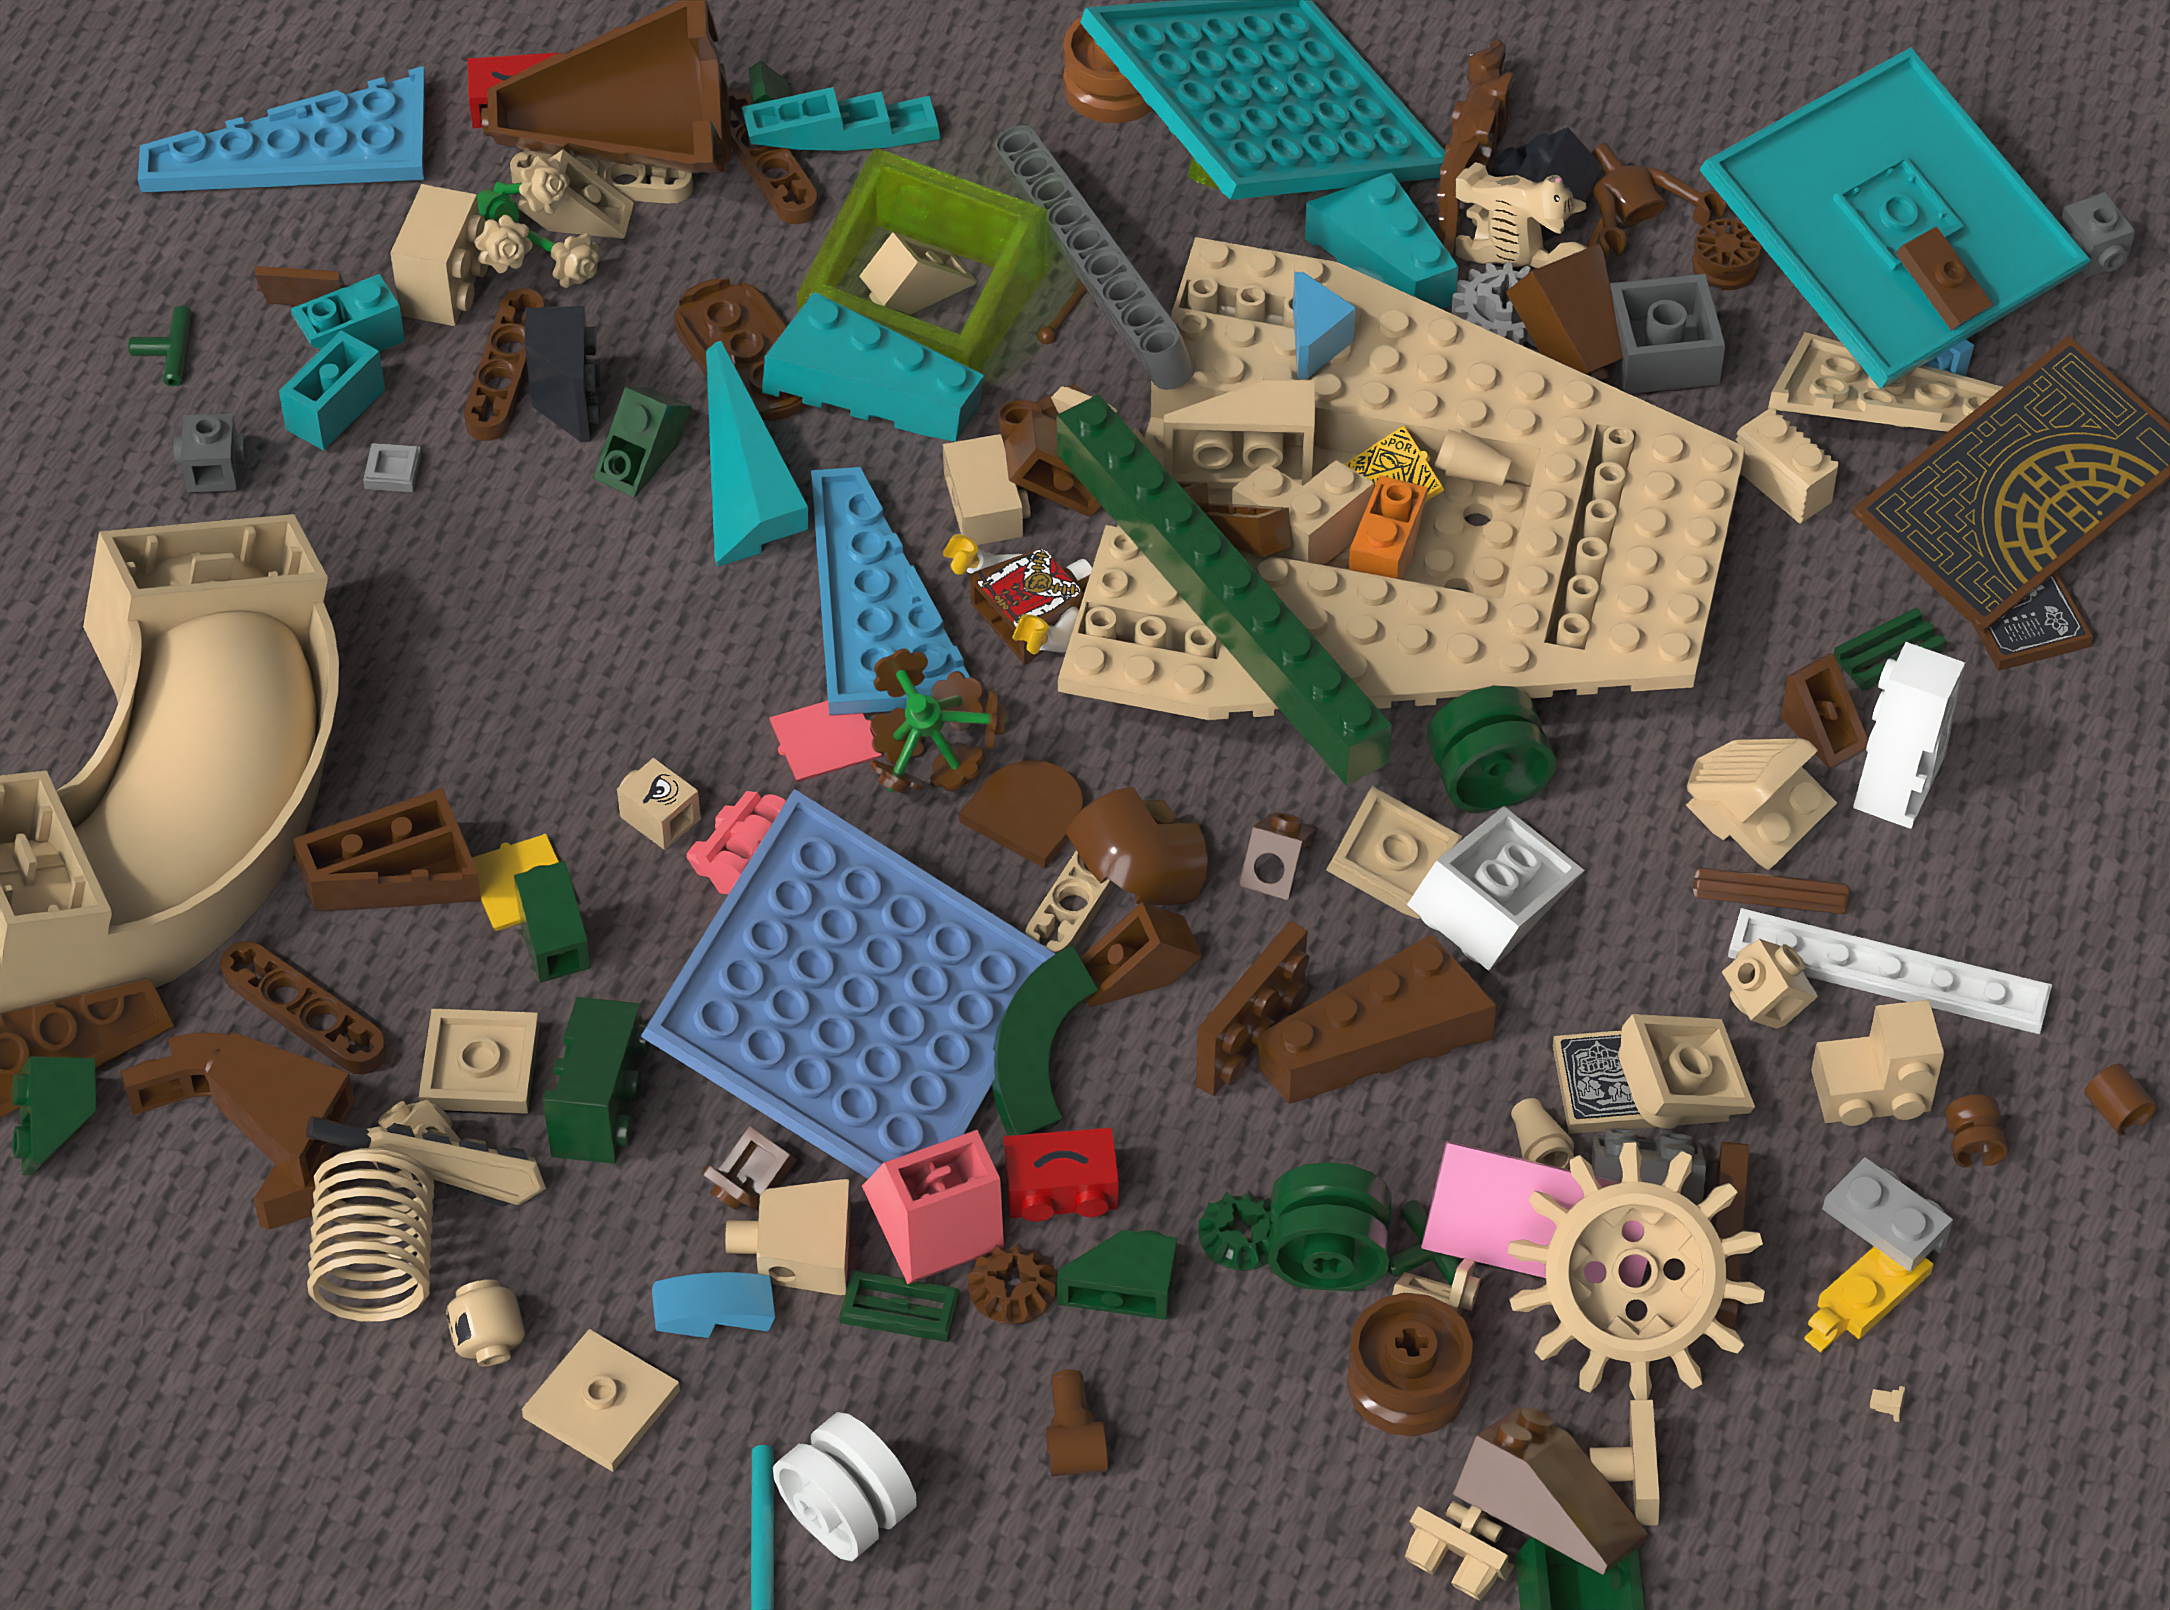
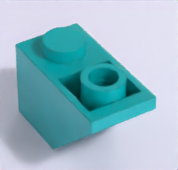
M380 274L291 308L292 316L308 342L317 349H322L340 331L353 336L379 350V352L405 342L400 305Z

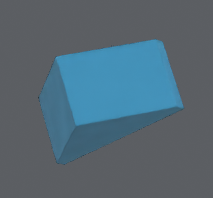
M1294 272L1293 319L1298 379H1308L1354 341L1356 307L1304 272Z

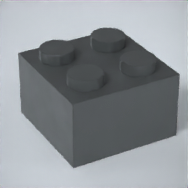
M1705 274L1610 283L1622 359L1616 362L1624 392L1632 394L1720 384L1725 343Z

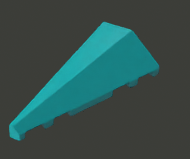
M722 341L715 342L706 351L714 558L717 567L762 553L761 544L808 530V506Z

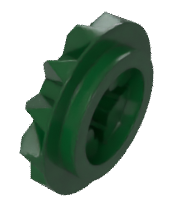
M1250 1190L1243 1196H1231L1226 1191L1220 1201L1215 1204L1208 1202L1204 1215L1199 1219L1198 1230L1199 1241L1204 1252L1214 1262L1234 1270H1252L1268 1264V1242L1272 1225L1270 1220V1197L1265 1200L1255 1198ZM1234 1215H1237L1239 1220L1242 1219L1246 1226H1251V1243L1248 1242L1246 1236L1243 1237L1239 1230L1232 1231Z

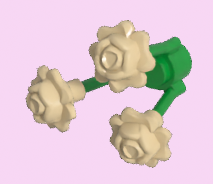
M537 156L531 166L522 169V183L506 184L498 181L495 183L493 190L486 189L477 194L479 215L485 218L483 233L474 241L475 247L481 250L478 254L479 262L492 265L498 273L505 272L508 266L514 269L520 268L524 255L532 249L533 243L550 252L552 259L556 260L553 276L560 280L559 283L564 288H568L573 284H582L596 274L599 262V255L597 254L599 245L592 242L590 234L584 233L578 237L569 236L565 243L557 242L555 244L529 230L525 224L517 222L519 210L515 200L510 197L512 194L521 193L528 200L531 211L540 212L543 210L548 215L555 213L559 204L568 201L569 196L566 188L569 186L570 179L562 172L557 159H549L547 161L545 157Z

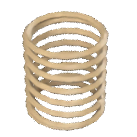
M359 1148L341 1152L322 1163L314 1175L315 1191L313 1192L315 1207L312 1209L314 1224L311 1227L313 1242L310 1244L312 1259L308 1263L310 1278L307 1281L309 1295L324 1310L339 1317L356 1321H386L402 1317L419 1308L429 1296L430 1252L432 1250L430 1235L432 1234L431 1218L433 1216L434 1176L420 1161L405 1153L385 1148ZM377 1161L403 1167L418 1178L422 1187L402 1175L384 1170L355 1169L339 1172L325 1179V1176L330 1169L343 1163ZM357 1178L382 1179L403 1185L413 1191L417 1197L412 1200L402 1193L381 1187L358 1186L340 1189L333 1193H330L328 1188L345 1180ZM353 1196H374L401 1202L402 1204L385 1207L381 1205L351 1204L341 1199ZM332 1204L338 1208L331 1210L327 1205ZM359 1214L363 1216H387L390 1218L364 1220L344 1215ZM416 1216H418V1217H419V1220L417 1221V1220H415V1219H413V1218H415ZM333 1220L340 1223V1225L330 1228L326 1223ZM403 1223L411 1226L406 1231L392 1227ZM365 1231L379 1232L389 1236L361 1237L344 1233ZM416 1233L418 1234L417 1239L413 1237V1235ZM331 1237L340 1242L329 1245L325 1240ZM400 1241H405L410 1245L402 1249L401 1247L392 1244ZM367 1249L383 1251L386 1254H357L345 1251ZM416 1251L418 1254L414 1256L411 1253ZM329 1255L336 1257L329 1262L324 1259ZM403 1258L404 1260L408 1261L409 1263H406V1262H404V1261H402V1260H400V1259ZM354 1263H377L395 1268L387 1271L359 1272L339 1267ZM329 1272L340 1278L362 1282L383 1281L402 1276L406 1273L410 1274L412 1278L402 1284L384 1289L360 1290L334 1284L326 1280L323 1275ZM418 1283L414 1293L405 1300L379 1307L343 1305L325 1298L319 1292L320 1285L324 1289L340 1296L357 1299H375L403 1293Z

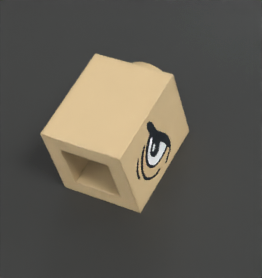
M654 758L640 770L630 772L617 788L620 817L664 850L701 819L698 790Z

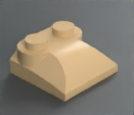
M1632 1014L1622 1026L1621 1046L1618 1052L1619 1060L1635 1105L1641 1116L1648 1123L1659 1128L1671 1129L1677 1127L1685 1117L1748 1114L1755 1108L1722 1019Z

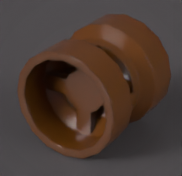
M1982 1094L1968 1095L1958 1098L1948 1105L1945 1117L1950 1133L1955 1135L1951 1147L1957 1165L1962 1168L1972 1167L1969 1153H1981L1984 1166H1994L2007 1156L2006 1138L2003 1131L1998 1129L2002 1118L1996 1099Z

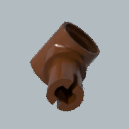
M1066 1369L1055 1373L1051 1378L1055 1413L1051 1420V1426L1046 1427L1047 1452L1050 1454L1051 1477L1108 1471L1103 1421L1096 1422L1094 1414L1088 1410L1083 1374L1074 1369Z

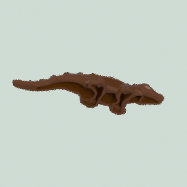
M1501 40L1492 41L1489 48L1471 53L1468 56L1467 80L1469 93L1465 102L1457 101L1453 111L1451 123L1453 134L1450 142L1445 146L1446 154L1440 167L1441 180L1440 189L1438 190V204L1440 205L1438 213L1439 231L1436 233V236L1450 256L1455 246L1459 223L1460 200L1456 198V178L1465 168L1469 169L1475 162L1485 165L1487 172H1490L1495 156L1497 139L1504 138L1511 119L1509 100L1514 73L1506 72L1501 76L1506 55V45Z

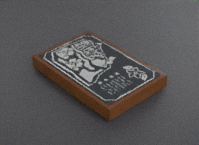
M2057 573L1984 633L1974 626L1998 671L2091 647L2093 639L2091 632Z

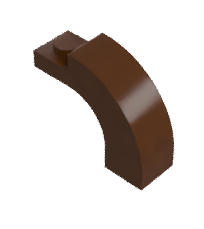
M206 1032L168 1038L171 1056L157 1060H145L134 1067L121 1070L133 1115L191 1097H212L209 1082L205 1077L206 1066L211 1054L216 1049L221 1050L230 1035Z

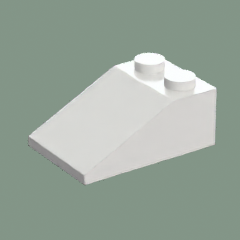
M1503 806L1436 860L1407 905L1420 915L1425 924L1435 930H1439L1459 946L1466 957L1480 963L1489 971L1520 942L1585 870Z

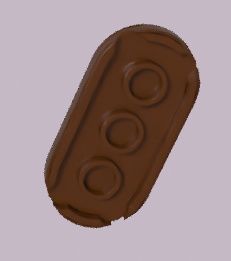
M711 279L691 287L683 294L679 300V307L675 310L674 324L676 334L706 377V351L715 342L722 341L762 420L775 421L785 419L797 414L807 406V404L802 403L803 397L782 391L779 397L762 393L765 355L787 328V325L761 291L745 282H742V286L730 284V279Z

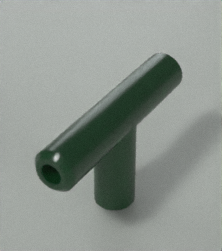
M177 306L173 309L169 337H131L128 341V351L131 356H166L163 382L167 386H180L183 383L192 319L191 309L186 306Z
M1408 1201L1402 1206L1400 1213L1420 1242L1390 1255L1388 1272L1391 1276L1397 1277L1404 1274V1272H1408L1433 1260L1448 1284L1452 1286L1457 1267L1461 1262L1455 1256L1421 1248L1428 1214L1419 1201Z

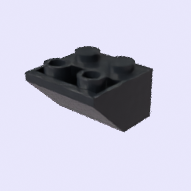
M1566 127L1550 135L1548 133L1540 134L1530 143L1519 148L1509 147L1505 149L1493 161L1492 166L1494 169L1491 176L1505 177L1518 175L1538 183L1551 175H1557L1561 177L1563 184L1572 192L1573 199L1581 200L1585 203L1603 166L1569 127ZM1580 212L1571 214L1564 222V230L1561 234L1572 230ZM1540 223L1543 241L1560 235Z
M585 306L526 308L525 351L532 406L578 441L590 442L591 425L600 424L599 395H591V392H596V388L601 386L600 360L590 358V355H597L596 326H587Z

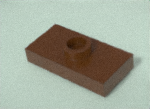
M1937 226L1907 242L1895 252L1951 331L1985 312L1993 305Z

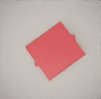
M828 701L769 717L780 743L778 753L786 756L797 782L882 757L881 753H877L872 748L871 744L874 737L870 730L871 721L866 720L863 713L829 715Z

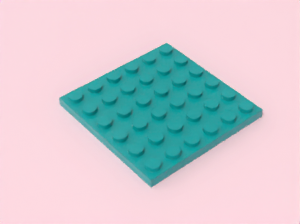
M1174 0L1085 8L1080 21L1082 26L1229 200L1348 188L1388 173H1392L1398 182L1441 178L1440 167L1444 161L1445 150L1312 0Z

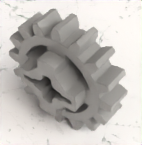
M1506 262L1503 270H1496L1492 263H1486V272L1484 274L1471 269L1468 281L1459 280L1457 282V292L1453 294L1451 313L1523 346L1524 342H1528L1536 347L1506 293L1508 289L1530 273V267L1525 266L1517 272L1513 271L1511 262ZM1502 304H1507V308L1502 309Z

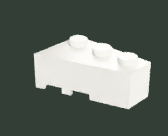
M1908 642L1905 643L1897 661L1890 658L1887 660L1878 688L1885 691L1881 692L1873 712L1872 720L1876 721V724L1868 740L1866 748L1868 754L1853 808L1907 828H1912L1946 756L1965 662Z

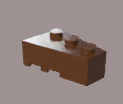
M443 788L293 839L297 869L315 911L481 901L479 873Z

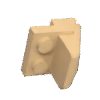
M1803 738L1739 739L1731 741L1698 758L1687 783V791L1694 798L1686 806L1713 834L1722 840H1725L1730 835L1759 865L1767 870L1771 869L1837 802L1802 767L1818 751L1809 740Z

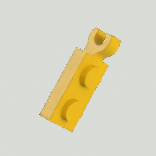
M1873 1247L1820 1294L1817 1306L1821 1309L1808 1321V1325L1813 1330L1804 1339L1821 1353L1845 1330L1861 1339L1931 1274L1934 1264L1927 1258H1924L1909 1272L1876 1247Z

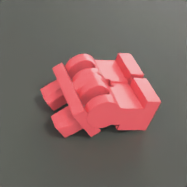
M746 791L735 806L725 805L715 817L716 830L707 841H696L687 852V859L696 873L700 876L709 877L720 894H729L786 800L776 795H765L761 798L758 792Z

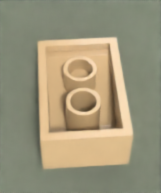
M1265 379L1165 414L1163 467L1176 481L1207 483L1208 488L1233 489L1260 466L1267 463L1304 486L1312 479L1315 381Z

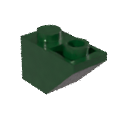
M625 387L593 479L636 497L678 446L692 405L651 387Z
M565 861L551 865L536 866L526 872L514 875L522 936L539 982L542 983L590 969L587 938Z
M29 1057L19 1071V1074L13 1075L11 1099L13 1106H20L21 1126H15L12 1151L14 1159H21L22 1175H34L95 1113V1058Z

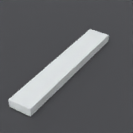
M1743 908L1740 910L1728 957L1736 959L1738 952L1742 948L1756 942L1758 939L1780 946L1786 944L1793 948L1804 961L1805 969L1802 971L1806 977L1907 1002L1929 1000L1931 1008L2040 1034L2052 984Z

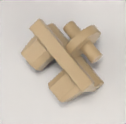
M1453 1501L1447 1509L1446 1516L1460 1523V1529L1420 1507H1417L1410 1523L1415 1532L1411 1537L1405 1555L1407 1561L1434 1575L1447 1551L1450 1550L1463 1557L1464 1560L1451 1583L1455 1588L1479 1601L1494 1585L1497 1577L1506 1580L1514 1568L1513 1564L1508 1562L1509 1556L1477 1539L1480 1534L1496 1543L1503 1532V1527L1488 1520L1490 1514L1473 1505L1468 1509Z

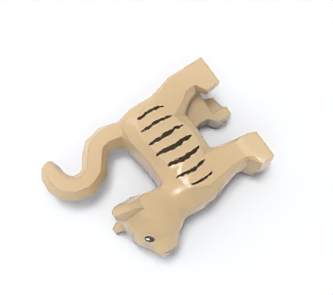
M1475 162L1469 169L1465 168L1456 178V198L1466 203H1474L1467 210V217L1472 218L1473 224L1477 226L1473 240L1470 236L1459 235L1456 237V256L1479 264L1501 263L1505 265L1506 262H1511L1513 267L1532 266L1540 268L1588 248L1579 242L1560 243L1551 253L1543 248L1540 223L1546 228L1561 234L1564 230V222L1571 214L1586 209V203L1573 199L1572 192L1563 184L1561 177L1551 175L1538 183L1518 175L1494 177L1488 174L1485 165Z

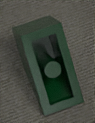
M1152 1230L1140 1232L1120 1231L1059 1269L1057 1277V1305L1167 1320L1177 1265V1237L1164 1236Z

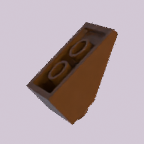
M1517 1407L1476 1435L1453 1493L1458 1498L1602 1575L1640 1547L1648 1534L1567 1431L1553 1425V1420L1547 1414L1532 1408Z

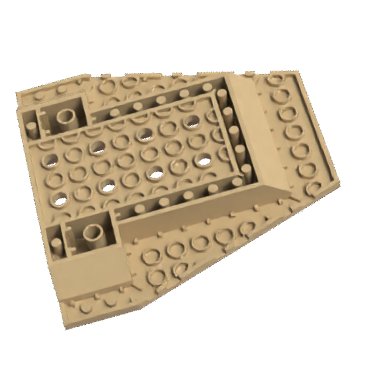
M1195 237L1170 317L1178 327L1195 367L1194 375L1183 386L1169 390L1158 388L1151 380V418L1144 439L1149 446L1150 452L1163 466L1165 414L1265 379L1315 381V427L1312 478L1335 460L1345 464L1400 427L1405 426L1419 450L1426 451L1430 456L1428 464L1444 488V491L1425 502L1411 563L1404 580L1349 570V555L1352 543L1325 565L1271 555L1261 558L1238 550L1378 709L1391 708V701L1415 700V706L1436 705L1437 698L1459 697L1471 690L1493 685L1514 686L1526 692L1530 698L1552 697L1554 690L1576 689L1577 695L1598 694V687L1630 685L1631 692L1694 687L1744 459L1745 446L1338 262ZM1294 272L1306 273L1356 307L1354 341L1308 379L1297 378L1293 319ZM1449 429L1461 433L1463 429L1502 455L1512 458L1502 487L1488 482L1444 476L1446 471L1435 467ZM1208 488L1209 502L1232 504V489ZM1479 513L1487 516L1490 522L1483 526H1474L1466 522L1464 518L1470 514ZM1106 525L1059 673L1058 692L1205 720L1229 719V712L1253 711V717L1274 716V709L1279 708L1119 525L1117 527ZM1452 588H1463V589L1467 590L1468 592H1466V591H1460V590H1455V589H1452Z

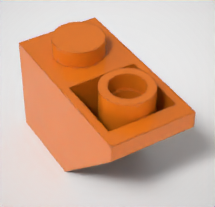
M1379 475L1350 547L1349 570L1404 580L1411 563L1428 487Z

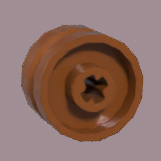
M1082 16L1077 18L1066 31L1063 43V63L1065 66L1063 90L1068 103L1079 114L1097 122L1118 124L1134 121L1152 112L1153 108L1144 101L1142 95L1121 74L1119 68L1080 23Z

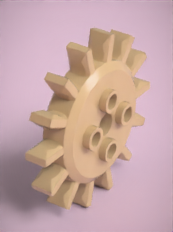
M1636 1142L1623 1143L1619 1156L1622 1167L1621 1183L1601 1187L1595 1179L1592 1165L1583 1157L1577 1155L1569 1160L1571 1176L1580 1185L1584 1197L1568 1210L1557 1204L1550 1194L1536 1190L1532 1192L1528 1200L1536 1213L1549 1218L1557 1227L1550 1240V1244L1540 1245L1526 1239L1509 1241L1507 1253L1520 1261H1536L1546 1265V1285L1537 1289L1521 1290L1509 1299L1513 1311L1529 1312L1539 1306L1553 1305L1555 1312L1561 1320L1559 1326L1552 1332L1542 1336L1534 1352L1541 1360L1557 1355L1562 1347L1574 1338L1590 1349L1589 1358L1580 1370V1389L1591 1393L1601 1382L1606 1362L1612 1358L1630 1363L1631 1377L1629 1387L1634 1399L1648 1400L1652 1388L1649 1376L1650 1361L1670 1356L1676 1364L1679 1378L1690 1388L1694 1389L1702 1385L1700 1367L1691 1358L1688 1346L1702 1334L1710 1336L1721 1349L1738 1354L1742 1349L1744 1343L1736 1331L1719 1323L1715 1315L1724 1298L1736 1299L1745 1304L1763 1302L1765 1291L1751 1282L1728 1280L1726 1278L1725 1259L1734 1254L1750 1253L1763 1243L1760 1233L1741 1231L1728 1238H1719L1710 1222L1715 1214L1730 1206L1737 1194V1191L1730 1183L1714 1188L1703 1202L1695 1205L1688 1198L1681 1195V1187L1691 1172L1692 1155L1680 1151L1670 1161L1665 1181L1661 1185L1642 1182L1640 1178L1641 1153ZM1630 1220H1636L1643 1226V1236L1636 1242L1627 1241L1622 1235L1624 1224ZM1629 1255H1641L1651 1265V1276L1640 1287L1627 1286L1619 1277V1265ZM1672 1258L1680 1259L1685 1266L1683 1276L1677 1280L1668 1279L1663 1272L1664 1264ZM1592 1261L1601 1262L1606 1269L1604 1279L1597 1283L1588 1281L1584 1275L1586 1265ZM1634 1299L1642 1300L1647 1306L1645 1317L1638 1321L1629 1319L1625 1312L1626 1305Z

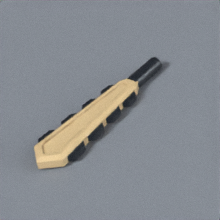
M311 1116L307 1123L306 1137L351 1149L385 1148L405 1153L423 1163L434 1176V1182H444L448 1191L465 1196L476 1192L482 1194L484 1202L500 1207L509 1204L520 1205L546 1189L535 1158L527 1156L524 1149L503 1146L498 1150L489 1149L485 1141L470 1138L454 1142L450 1141L448 1134L431 1130L423 1135L414 1134L411 1126L397 1123L392 1124L388 1128L379 1126L363 1129L316 1116ZM377 1162L380 1170L395 1174L401 1170L408 1171L403 1167L385 1162ZM411 1173L413 1180L419 1181L418 1178L413 1173Z

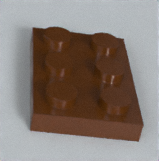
M1289 921L1198 1027L1196 1087L1214 1097L1225 1083L1229 1085L1235 1084L1246 1068L1248 1055L1255 1047L1259 1048V1033L1277 1024V1021L1286 1011L1292 1014L1301 1006L1308 991V987L1305 985V970L1310 956L1306 954L1308 930Z

